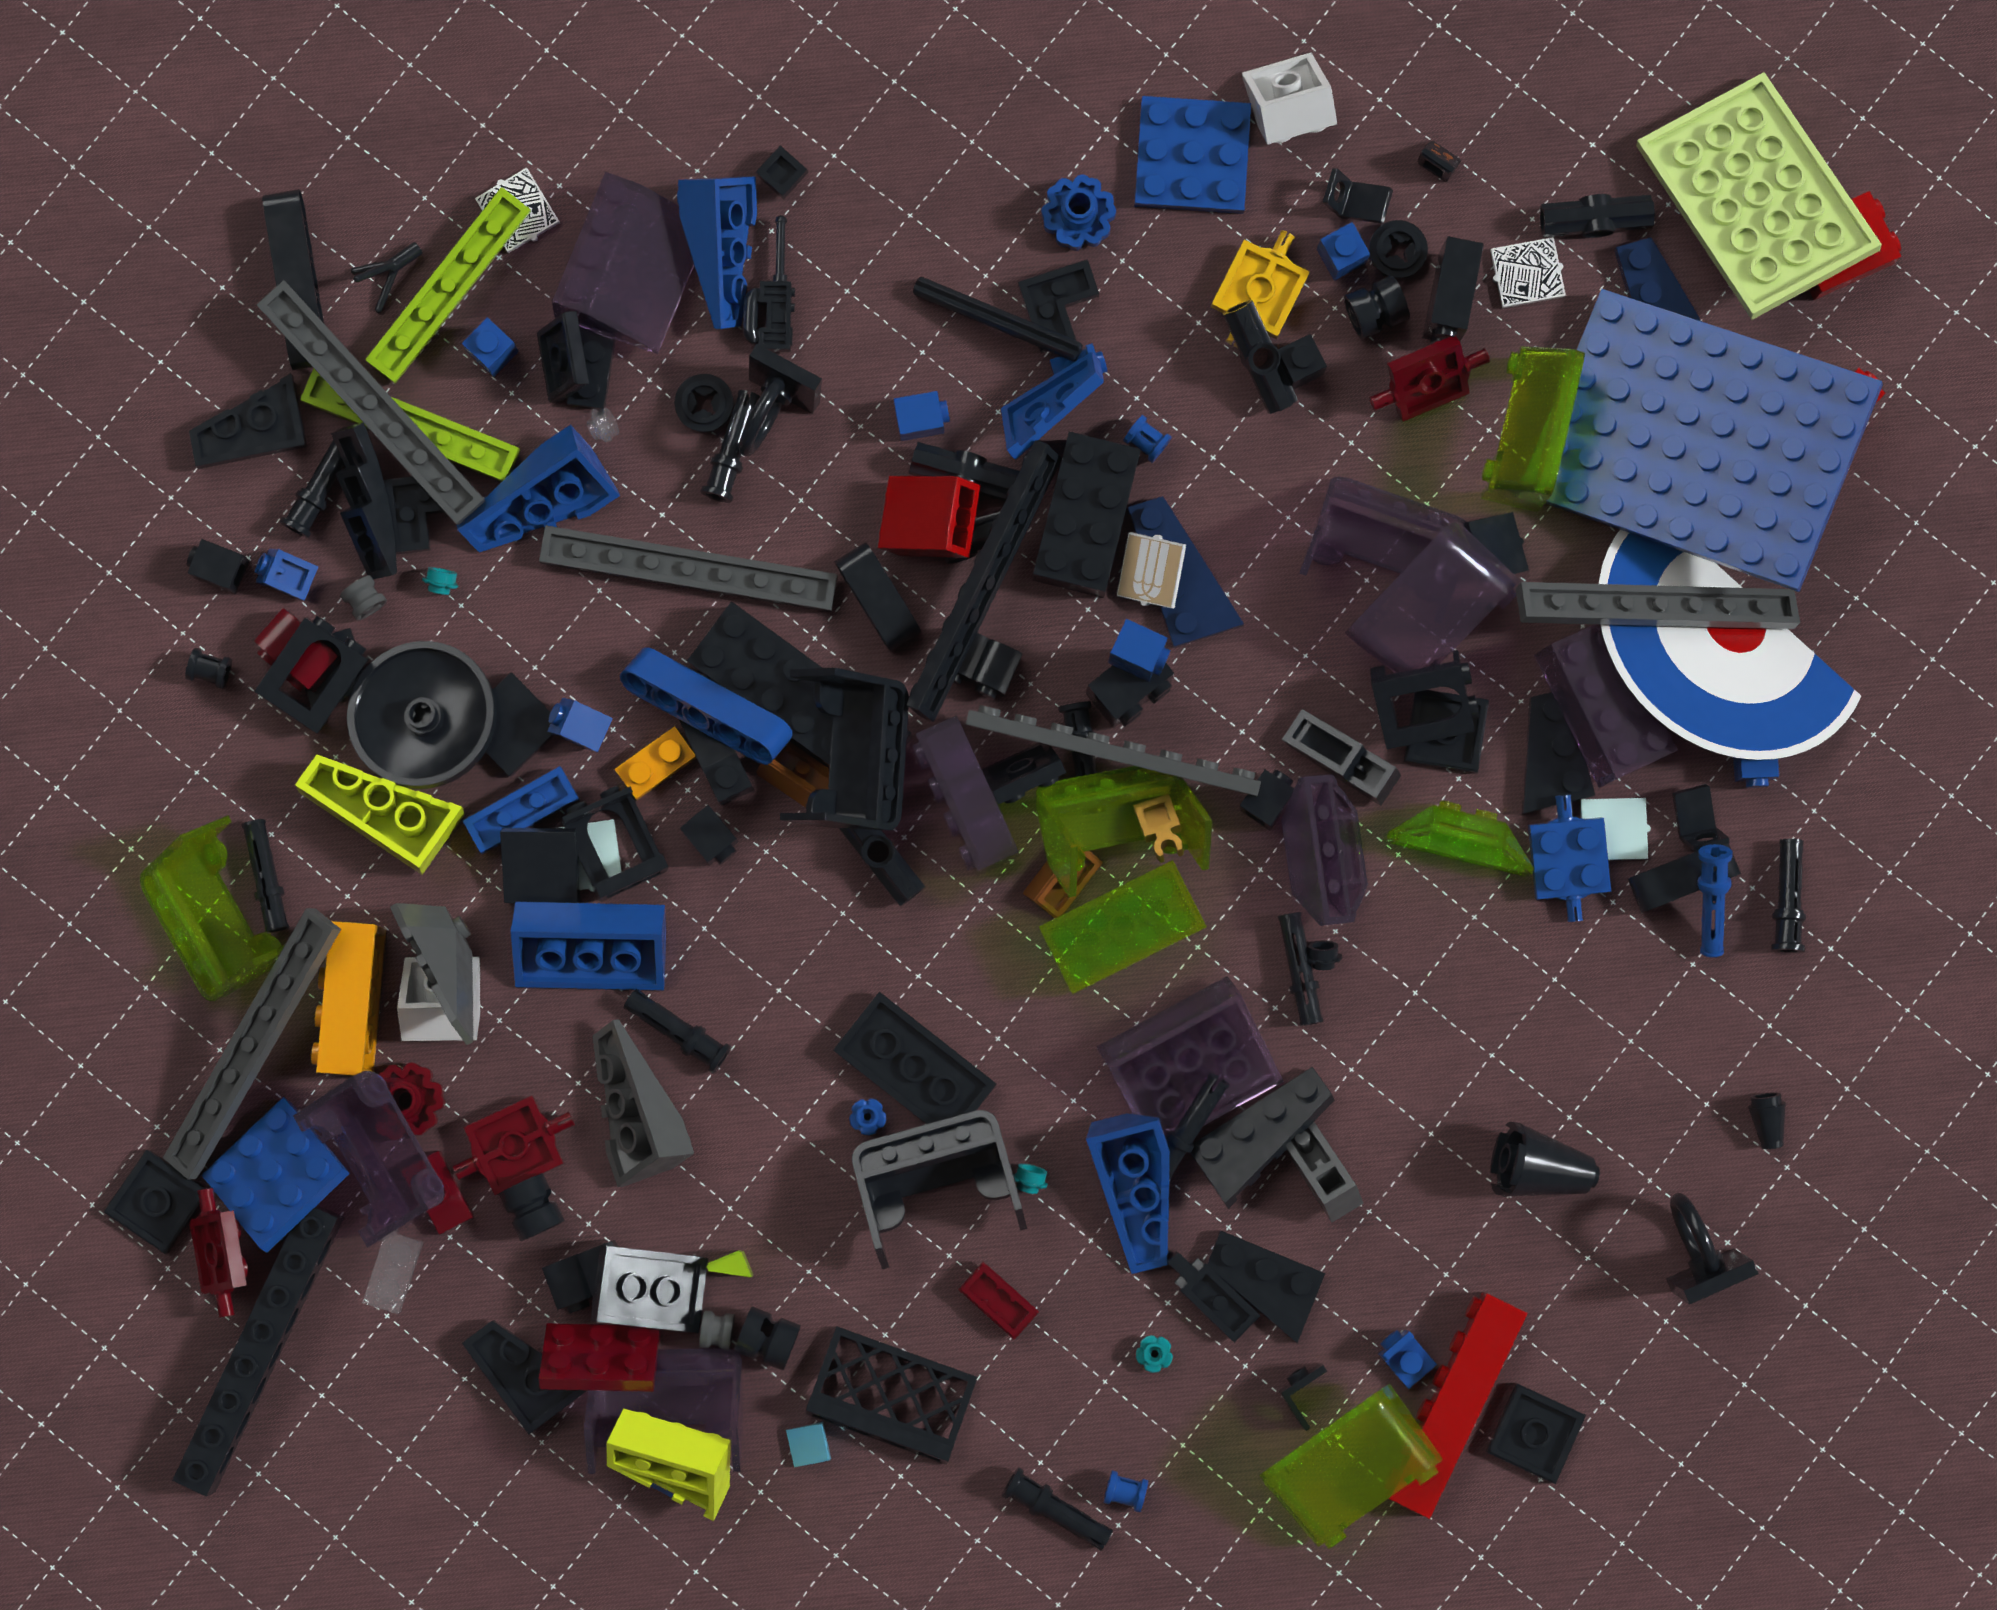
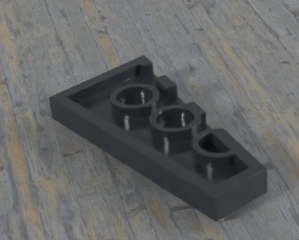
M1311 1067L1193 1143L1195 1147L1190 1154L1227 1209L1237 1201L1236 1196L1247 1185L1251 1187L1261 1176L1260 1172L1273 1158L1278 1159L1287 1150L1286 1145L1297 1134H1302L1335 1101L1334 1097L1315 1069Z

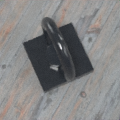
M757 343L749 355V380L761 386L763 393L755 404L739 440L738 449L743 456L754 454L772 428L782 405L793 403L813 414L820 403L822 378Z
M1682 1193L1672 1195L1670 1199L1672 1216L1680 1237L1692 1258L1688 1262L1690 1268L1666 1278L1672 1293L1690 1305L1759 1274L1754 1261L1733 1248L1722 1254L1719 1250H1715L1707 1228L1690 1199Z

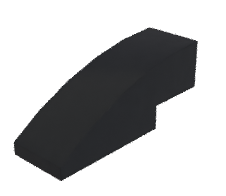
M1303 709L1282 738L1284 743L1380 806H1382L1401 777L1397 767L1366 750L1361 743Z

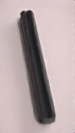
M919 277L914 285L913 294L917 297L1071 361H1076L1080 356L1083 345L1072 338L927 278Z

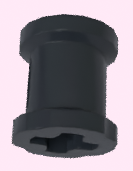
M194 648L187 663L185 678L193 681L195 678L216 684L217 688L224 689L231 672L232 659L229 657L221 659L203 654L201 649Z

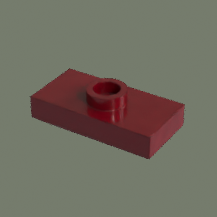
M437 1151L405 1168L439 1235L474 1217L441 1151Z
M984 1261L958 1289L1014 1340L1039 1313L1032 1304Z

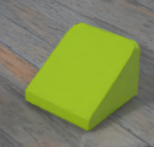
M741 1250L709 1262L706 1266L708 1271L753 1277L746 1255Z

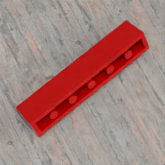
M1482 1292L1479 1298L1476 1296L1472 1298L1465 1312V1317L1469 1318L1463 1332L1457 1330L1448 1349L1453 1354L1447 1366L1440 1365L1432 1384L1437 1386L1431 1400L1427 1398L1423 1400L1417 1412L1416 1419L1420 1420L1415 1434L1409 1432L1402 1443L1400 1453L1404 1457L1398 1469L1392 1467L1385 1479L1383 1487L1388 1489L1385 1494L1388 1499L1428 1519L1431 1518L1524 1323L1527 1312L1485 1292Z

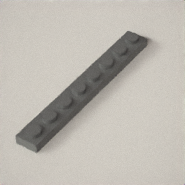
M285 280L256 304L457 525L462 523L485 502L484 498Z
M545 525L539 558L540 564L832 612L838 577L835 573Z
M1521 582L1516 587L1521 623L1794 629L1800 624L1795 591L1791 589Z
M979 705L978 712L973 710L968 712L966 725L1249 795L1258 796L1261 781L1254 780L1255 772L1234 767L1232 774L1218 771L1219 763L1197 758L1196 765L1181 762L1182 754L1161 749L1160 755L1156 756L1145 753L1146 745L1125 740L1123 747L1108 744L1109 736L1089 731L1087 738L1072 735L1074 729L1072 727L1052 723L1051 728L1046 729L1036 726V718L1015 714L1013 721L1001 718V710Z
M306 908L163 1156V1159L188 1180L197 1179L341 931L337 925L315 908Z

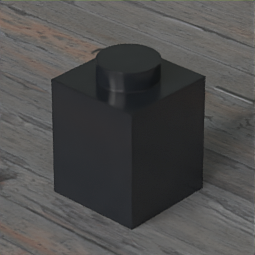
M1311 334L1278 349L1281 357L1280 361L1293 390L1324 375L1327 365Z
M201 539L199 546H194L188 555L186 565L189 567L187 573L197 580L236 594L250 560L240 553Z
M1264 769L1257 779L1261 781L1258 796L1247 794L1240 804V811L1271 831L1295 796L1296 789L1291 787L1293 780L1282 772L1275 769L1273 773H1270Z
M709 805L680 827V830L710 865L715 861L721 865L737 852L733 846L739 841Z

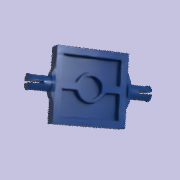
M1571 794L1555 796L1558 818L1547 823L1528 825L1535 899L1559 898L1566 900L1567 922L1583 921L1581 898H1585L1590 894L1611 892L1605 822L1603 817L1581 819L1572 816Z

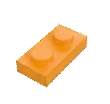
M674 726L615 768V771L627 788L631 786L632 795L636 800H639L697 757Z

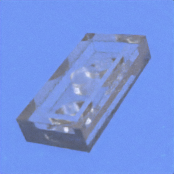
M386 1231L362 1303L400 1314L424 1242L395 1232Z

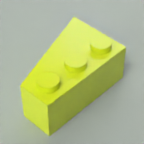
M623 1408L606 1443L607 1467L648 1488L654 1483L674 1493L671 1500L681 1505L684 1500H687L705 1509L706 1511L703 1516L714 1521L730 1487L731 1440L722 1438L715 1433H705L686 1427L681 1423L668 1422L651 1417L644 1412H634Z

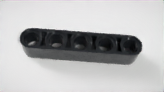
M300 189L263 195L262 202L276 286L285 280L324 323L302 193ZM285 337L292 370L313 367Z

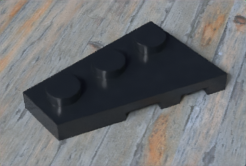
M291 373L281 378L277 384L264 391H258L251 395L250 399L231 410L226 409L189 430L195 466L198 469L307 447L294 376Z
M1568 689L1531 697L1529 699L1522 814L1557 806L1555 796L1571 794V802L1594 797L1595 792Z
M1220 1230L1207 1264L1227 1284L1298 1343L1325 1273Z
M495 1320L489 1322L462 1343L528 1435L588 1391L540 1389L539 1374L542 1353Z

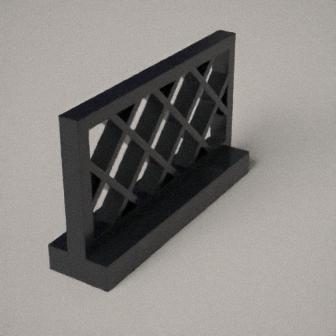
M836 1326L805 1414L947 1465L978 1377ZM840 1337L856 1342L862 1356L842 1365L836 1353ZM862 1345L875 1350L866 1354ZM884 1352L891 1355L897 1369L877 1378L868 1358ZM834 1358L837 1368L828 1372ZM898 1358L909 1361L910 1363L901 1366ZM864 1361L873 1380L853 1389L845 1369ZM920 1365L927 1369L933 1382L913 1391L904 1371L913 1366ZM933 1370L945 1374V1376L937 1379ZM840 1372L849 1392L837 1398L821 1393L825 1379ZM900 1374L908 1393L889 1402L880 1382ZM952 1377L967 1382L963 1397L948 1403L940 1383ZM876 1385L884 1405L872 1411L862 1408L856 1394ZM935 1386L944 1406L924 1415L915 1395ZM851 1396L855 1405L842 1400ZM911 1397L920 1417L906 1424L897 1420L891 1407ZM960 1404L955 1417L951 1408ZM887 1409L891 1418L878 1413ZM946 1410L953 1424L949 1437L945 1438L934 1434L927 1419ZM923 1422L926 1431L914 1427V1425Z

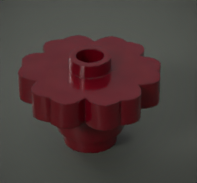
M410 1062L403 1069L397 1065H389L384 1072L376 1075L375 1084L378 1089L370 1091L367 1095V1100L370 1104L369 1114L374 1118L381 1119L380 1128L383 1132L392 1134L397 1138H404L409 1132L422 1136L429 1129L437 1125L438 1117L435 1112L445 1107L444 1087L440 1083L432 1082L433 1073L429 1068ZM406 1093H410L412 1096V1103L408 1108L404 1107L401 1103V1098Z

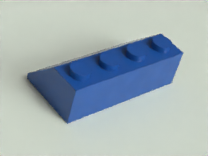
M515 902L511 926L515 987L664 990L666 959L665 905Z

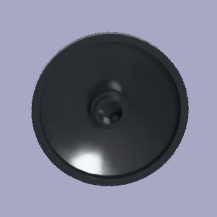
M433 641L405 643L384 652L373 660L356 681L350 695L347 710L349 736L360 759L379 777L410 789L440 787L465 775L480 761L487 751L494 735L497 720L495 695L488 678L480 667L462 651L450 645Z

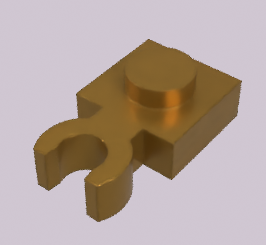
M1169 794L1133 805L1146 843L1155 840L1154 850L1157 860L1160 863L1165 862L1163 849L1168 846L1176 848L1179 857L1183 856L1182 841L1175 835V833L1181 832V826Z

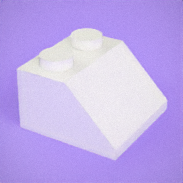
M1312 53L1242 72L1257 126L1267 145L1283 143L1292 137L1309 132L1317 133L1323 131L1326 127L1337 124L1331 85Z
M479 956L472 957L473 1040H477L480 1020ZM406 957L397 1005L402 1041H462V1038L449 1022L431 988V982L416 958Z

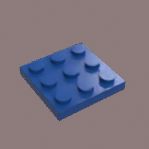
M1142 96L1134 207L1244 214L1251 103Z
M283 1097L202 1174V1177L214 1189V1192L230 1211L234 1210L235 1218L257 1246L267 1253L350 1173L294 1105Z

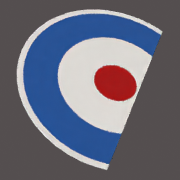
M1623 530L1616 534L1608 548L1599 578V584L1742 588L1714 562ZM1600 624L1609 655L1621 678L1636 699L1668 729L1682 738L1718 754L1742 759L1767 760L1789 757L1805 752L1832 736L1848 720L1861 698V695L1788 629Z

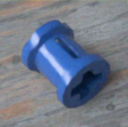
M1141 415L1128 431L1123 441L1126 444L1132 443L1141 449V451L1148 455V461L1153 463L1166 448L1172 436L1160 433L1147 423V417Z
M1112 1470L1103 1503L1110 1504L1111 1502H1116L1134 1507V1511L1141 1512L1149 1480L1142 1479L1141 1481H1136L1118 1476V1472Z

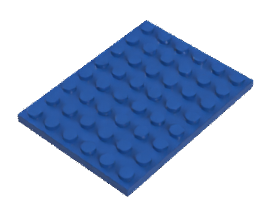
M1601 289L1519 492L1521 495L1800 592L1883 383L1880 380Z

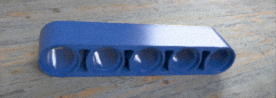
M645 647L641 649L620 673V681L632 694L758 763L770 764L793 736L789 725L780 717L652 648Z

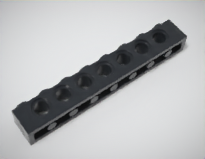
M317 1205L289 1231L172 1481L206 1497L216 1492L345 1217Z

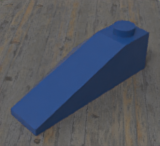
M756 177L678 180L677 203L679 205V217L714 328L739 327L742 324L743 303L747 289L746 279L742 276L745 259H751L752 247L747 245L749 226L756 225L757 218Z
M570 424L534 450L484 498L485 502L456 526L457 530L480 553L522 538L523 533L541 527L545 529V525L557 527L556 522L577 516L579 520L591 516L618 498L620 494L591 446Z
M1126 1113L1091 1122L1086 1141L1131 1274L1166 1266L1168 1264L1170 1151L1159 1118Z

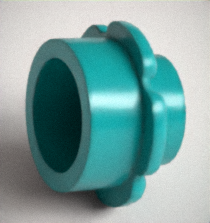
M428 567L427 576L422 578L424 583L429 584L428 591L438 594L449 595L451 589H456L459 586L456 583L457 572L448 569Z
M1019 1164L1017 1172L1013 1174L1014 1181L1017 1182L1016 1188L1020 1191L1037 1194L1039 1189H1045L1048 1186L1045 1183L1047 1171L1041 1167L1031 1164Z
M1150 1335L1140 1341L1141 1346L1136 1350V1359L1139 1364L1144 1366L1146 1371L1157 1373L1161 1368H1167L1171 1364L1173 1354L1170 1352L1171 1344L1164 1337L1155 1338V1336ZM1153 1350L1158 1352L1157 1357L1151 1356Z

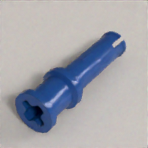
M1713 844L1703 846L1698 851V857L1702 861L1701 876L1697 880V886L1703 893L1700 953L1706 957H1719L1724 954L1725 894L1732 886L1731 878L1728 877V863L1732 860L1733 852L1726 846ZM1712 910H1715L1714 929H1711Z

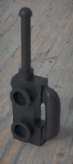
M779 215L775 219L776 268L773 281H760V288H753L746 294L743 303V333L746 340L751 344L756 345L757 343L772 352H791V346H793L791 312H795V303H791V299L795 297V288H792L791 281H787V275H785V224L787 219ZM758 304L767 305L766 328L758 329Z

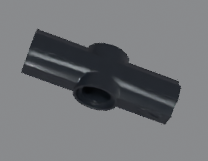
M1594 194L1582 197L1579 201L1541 204L1540 229L1543 237L1582 234L1585 238L1605 237L1614 234L1615 231L1648 229L1654 226V201L1651 195L1611 198L1609 194Z
M1248 300L1229 308L1222 315L1239 349L1241 363L1248 369L1268 414L1282 411L1292 406L1293 403L1298 401V398L1280 361V352L1272 344L1253 300ZM1264 347L1268 354L1267 360L1263 365L1256 367L1253 362V355L1259 348Z
M917 442L909 474L915 476H958L979 484V494L1006 501L1008 489L1014 484L1020 472L1019 470L987 462L985 457L963 450L952 452Z
M839 828L900 907L925 888V885L882 830ZM876 843H882L889 849L888 858L881 863L873 862L868 857L869 848Z

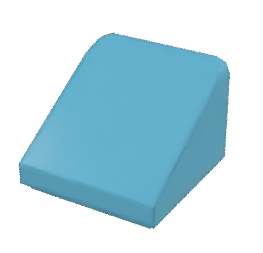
M823 1422L786 1430L794 1467L831 1460Z

